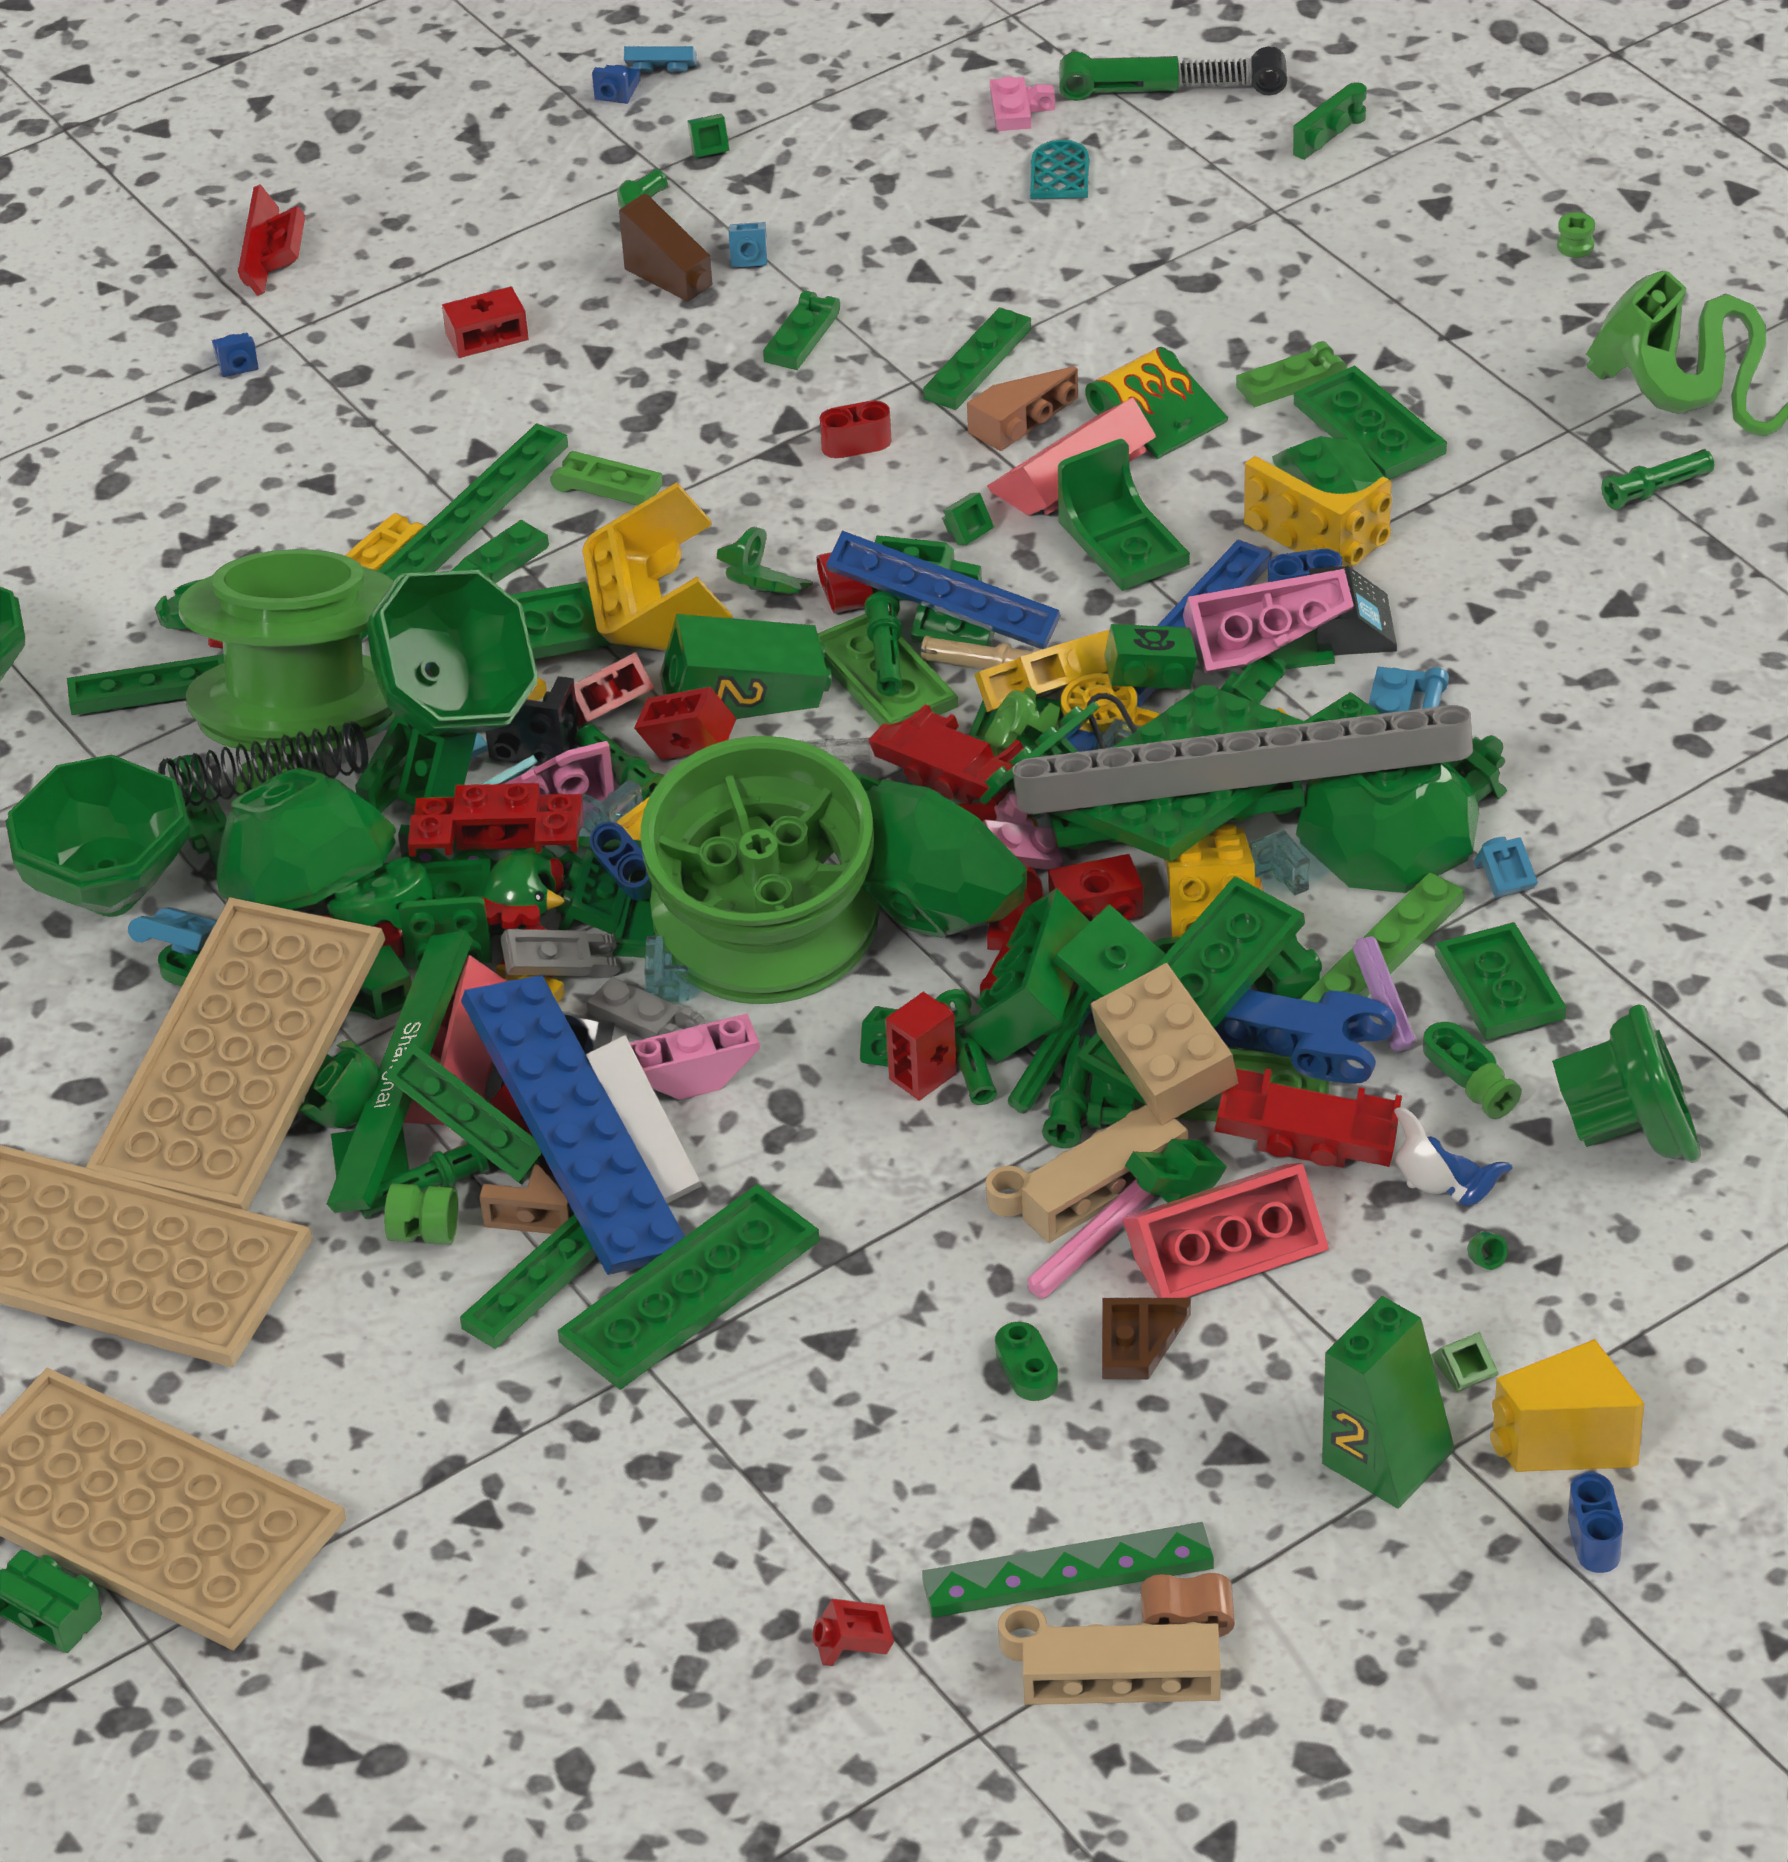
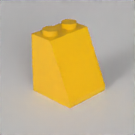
M1596 1339L1496 1378L1495 1399L1492 1401L1494 1421L1493 1430L1490 1431V1440L1495 1452L1500 1457L1505 1456L1516 1472L1631 1468L1639 1464L1644 1402Z

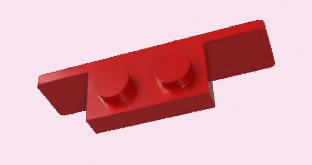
M261 184L253 187L238 267L241 281L244 285L250 286L257 296L265 293L269 272L279 267H288L298 259L306 217L298 205L279 214V207Z

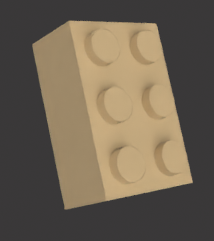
M1167 963L1090 1003L1098 1035L1161 1125L1238 1084L1233 1054Z

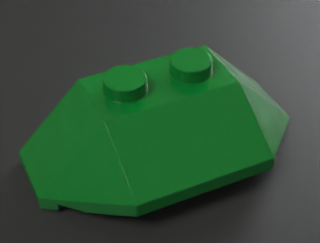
M1319 436L1272 456L1273 463L1277 468L1327 493L1349 494L1358 492L1384 477L1357 440Z

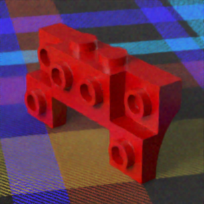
M924 704L914 715L902 722L893 724L883 723L868 739L874 756L904 768V774L911 783L931 788L945 798H954L964 803H972L976 798L980 799L989 789L985 781L1002 766L1007 771L1013 767L1010 761L1024 749L1021 741L1015 740L1006 750L994 757L989 743L956 731L959 724L955 715L950 714L947 718L933 713L930 705ZM1008 786L989 803L995 806L998 805L1005 795L1011 791V788Z
M539 783L456 785L455 797L416 798L415 813L411 815L409 854L410 856H416L417 849L444 848L445 855H452L454 837L457 850L535 848L536 853H542V845H570L571 852H578L579 834L581 829H583L584 819L582 794L540 795Z
M1235 1068L1238 1084L1226 1091H1222L1214 1132L1258 1140L1257 1151L1267 1152L1275 1157H1291L1311 1161L1319 1166L1344 1168L1345 1159L1347 1158L1390 1167L1398 1126V1118L1394 1110L1400 1108L1402 1095L1396 1094L1395 1100L1364 1094L1365 1088L1359 1087L1356 1100L1269 1083L1272 1069L1265 1068L1264 1074Z

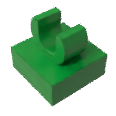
M722 114L687 120L692 154L695 158L730 151L725 117Z
M970 493L943 510L945 514L942 517L947 532L953 533L957 545H967L994 528L980 493Z

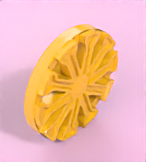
M1097 673L1081 676L1070 682L1062 692L1061 709L1064 716L1077 705L1084 710L1090 698L1099 693H1108L1120 699L1131 719H1133V715L1137 712V694L1133 686H1111L1108 674ZM1107 699L1096 701L1100 708L1093 715L1101 733L1114 731L1116 727L1120 725L1124 727L1127 724L1114 702ZM1089 720L1079 729L1093 733Z

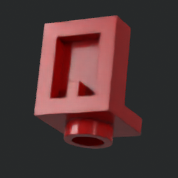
M831 1599L823 1615L815 1621L813 1627V1643L818 1647L822 1665L833 1666L842 1650L887 1655L894 1643L885 1606L881 1604Z

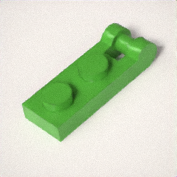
M1319 341L1311 347L1310 351L1236 375V387L1255 408L1293 395L1298 390L1347 369V365L1339 356L1334 355L1333 349L1325 341Z
M576 451L569 452L562 461L563 467L557 468L550 477L552 486L558 491L567 492L571 488L632 505H640L655 496L663 486L662 473Z

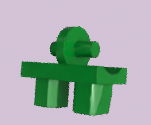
M1493 735L1487 736L1482 740L1474 737L1472 738L1473 753L1469 757L1447 763L1459 774L1462 771L1467 774L1464 778L1475 793L1477 802L1489 793L1499 800L1507 792L1506 787L1498 780L1500 775L1499 768L1505 764V758L1501 756L1503 743Z

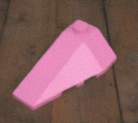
M1340 569L1190 596L1186 602L1183 618L1185 626L1190 627L1197 661L1205 674L1245 667L1353 609L1354 605L1345 570Z
M607 741L568 750L505 783H539L540 795L582 794L584 815L616 807L610 747Z

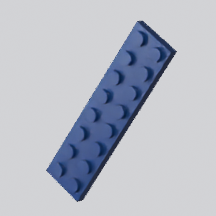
M538 975L465 990L461 1002L606 1274L610 1275L644 1267L684 1238V1233L603 1085L597 1078L544 977Z

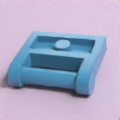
M1377 666L1368 704L1379 711V714L1411 710L1415 691L1425 692L1422 709L1439 707L1441 694L1448 686L1449 674L1439 667H1433L1426 672Z
M167 907L159 910L153 917L141 916L133 919L129 923L128 933L132 940L142 943L154 938L171 943V949L176 952L194 955L197 951L202 950L217 920L177 908Z

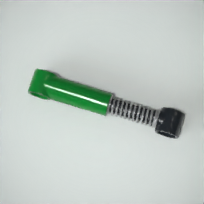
M1270 46L1260 48L1249 59L1245 58L1242 61L1239 58L1238 62H1236L1235 58L1232 59V62H1230L1229 58L1226 59V62L1222 58L1218 62L1215 58L1213 62L1210 59L1207 62L1202 59L1201 63H1199L1196 59L1193 63L1190 59L1186 63L1184 59L1180 63L1178 56L1090 58L1083 52H1071L1063 56L1059 63L1060 92L1064 97L1075 101L1084 100L1091 93L1178 91V87H1182L1183 83H1186L1187 87L1189 83H1192L1193 87L1196 83L1200 87L1202 83H1205L1207 87L1208 83H1211L1212 86H1214V83H1217L1220 86L1221 82H1223L1224 86L1227 85V82H1230L1231 86L1233 82H1236L1237 86L1239 82H1242L1243 85H1252L1257 92L1270 96L1283 91L1287 84L1285 55L1280 49Z

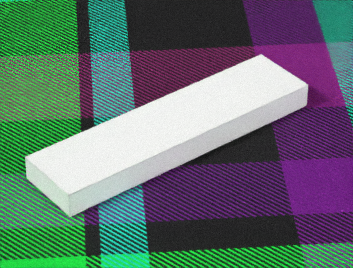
M626 1035L586 1054L597 1078L603 1085L665 1201L669 1203L701 1187L702 1184Z

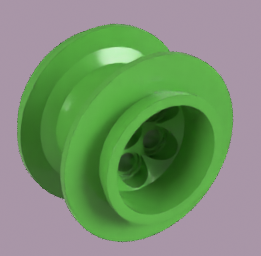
M287 549L261 552L235 559L221 566L212 576L188 588L179 600V616L181 621L192 631L223 642L224 663L198 676L186 691L187 709L191 716L198 721L200 730L217 743L235 749L240 743L250 752L251 745L255 740L260 743L263 752L266 753V742L270 737L275 740L279 752L282 754L281 739L284 734L290 737L295 753H297L296 736L299 731L305 734L310 751L313 752L311 733L314 728L318 729L322 734L326 750H329L326 739V730L329 725L336 729L341 747H343L341 731L344 722H357L365 735V739L387 728L393 722L396 714L388 708L376 680L371 657L362 653L361 633L367 631V621L370 614L394 581L381 572L363 567L356 560L342 554L312 549ZM330 729L332 749L337 748L336 739ZM353 730V733H354V736H355V741H356V743H357V742H358V739H357V736H356V734H355V732H354V730ZM315 732V743L318 752L322 751L319 737ZM300 735L301 753H307L304 740ZM285 738L286 754H291L289 743ZM270 741V753L276 754L274 746ZM255 744L254 752L260 753L257 745Z

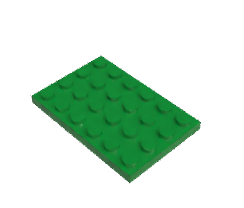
M1203 684L1114 747L1310 722L1254 703L1244 697H1238L1214 686ZM1279 783L1048 813L1171 862Z

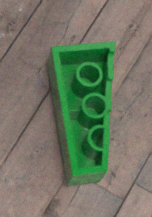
M1058 888L1025 909L1006 945L1010 950L997 962L992 972L998 979L990 990L987 988L981 992L976 1002L982 1008L980 1013L976 1016L968 1017L963 1027L997 1063L1042 1034L1048 1036L1054 1033L1064 1021L1063 1014L1067 1001L1072 995L1073 979L1052 961L1055 955L1090 921Z

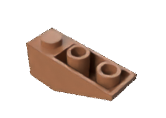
M1072 366L992 385L967 402L968 433L999 451L1004 450L1078 399V368Z

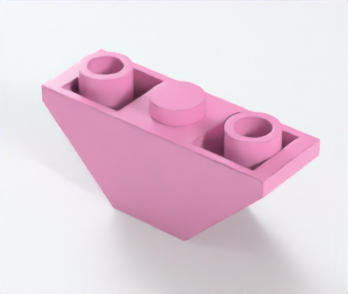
M748 1014L630 1042L652 1088L678 1100L721 1090L760 1049L759 1040Z

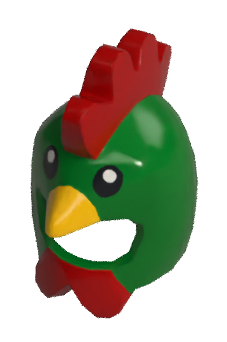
M522 850L508 853L498 861L486 879L482 895L485 901L488 925L499 923L502 924L504 929H525L527 926L539 924L540 919L548 910L563 905L565 900L558 895L564 886L562 881L564 871L561 861L555 858L548 860L534 852ZM541 872L549 876L552 885L551 891L540 881L538 874Z

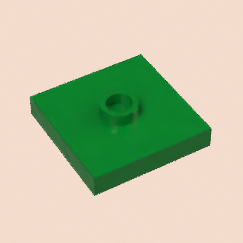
M1109 904L1055 955L1052 962L1095 1000H1098L1150 972L1164 957L1165 953Z

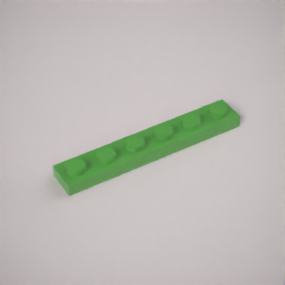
M1429 872L1363 937L1372 936L1376 938L1390 974L1464 902L1465 889ZM1353 948L1300 1000L1318 1003L1321 996L1328 991H1341L1368 997L1370 992Z

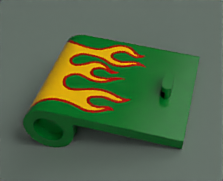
M1157 347L1087 384L1085 388L1087 402L1092 411L1097 415L1133 397L1156 435L1154 439L1144 444L1156 459L1223 425L1229 418L1180 364L1177 356L1164 347Z

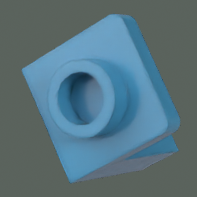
M766 222L730 224L728 232L731 266L749 267L766 265Z
M1506 837L1490 839L1482 845L1474 859L1476 869L1484 868L1495 898L1534 889L1538 883L1521 837L1507 840Z

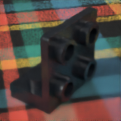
M558 676L551 691H547L544 694L542 702L526 699L508 726L486 731L489 758L520 763L534 755L537 760L534 766H539L568 750L576 749L578 745L575 741V734L580 727L574 678Z

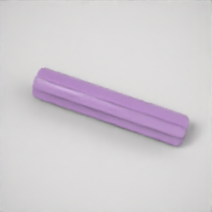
M1372 936L1359 938L1353 946V951L1373 1000L1387 1005L1396 1016V1027L1388 1038L1390 1046L1395 1052L1407 1051L1412 1048L1416 1038L1376 938Z

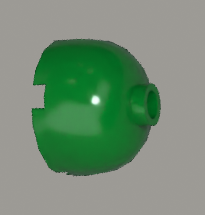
M351 1040L342 1041L336 1046L342 1051L334 1057H331L329 1054L326 1055L305 1096L304 1102L299 1108L310 1119L327 1128L340 1129L356 1124L359 1121L365 1103L376 1090L380 1078L377 1063Z

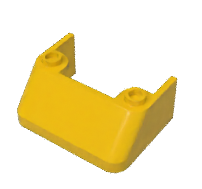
M678 482L598 529L587 538L583 545L582 553L596 627L599 633L610 643L666 651L676 614L733 618L732 614L698 576L662 597L658 579L673 573L677 569L682 556L680 544L712 525L711 519Z

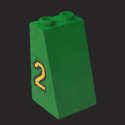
M676 614L660 672V680L664 695L711 687L737 719L818 708L823 692H828L830 689L831 669L825 666V645L823 642H819L816 625Z
M1381 1296L1325 1352L1322 1464L1399 1509L1454 1452V1443L1422 1319L1386 1297Z

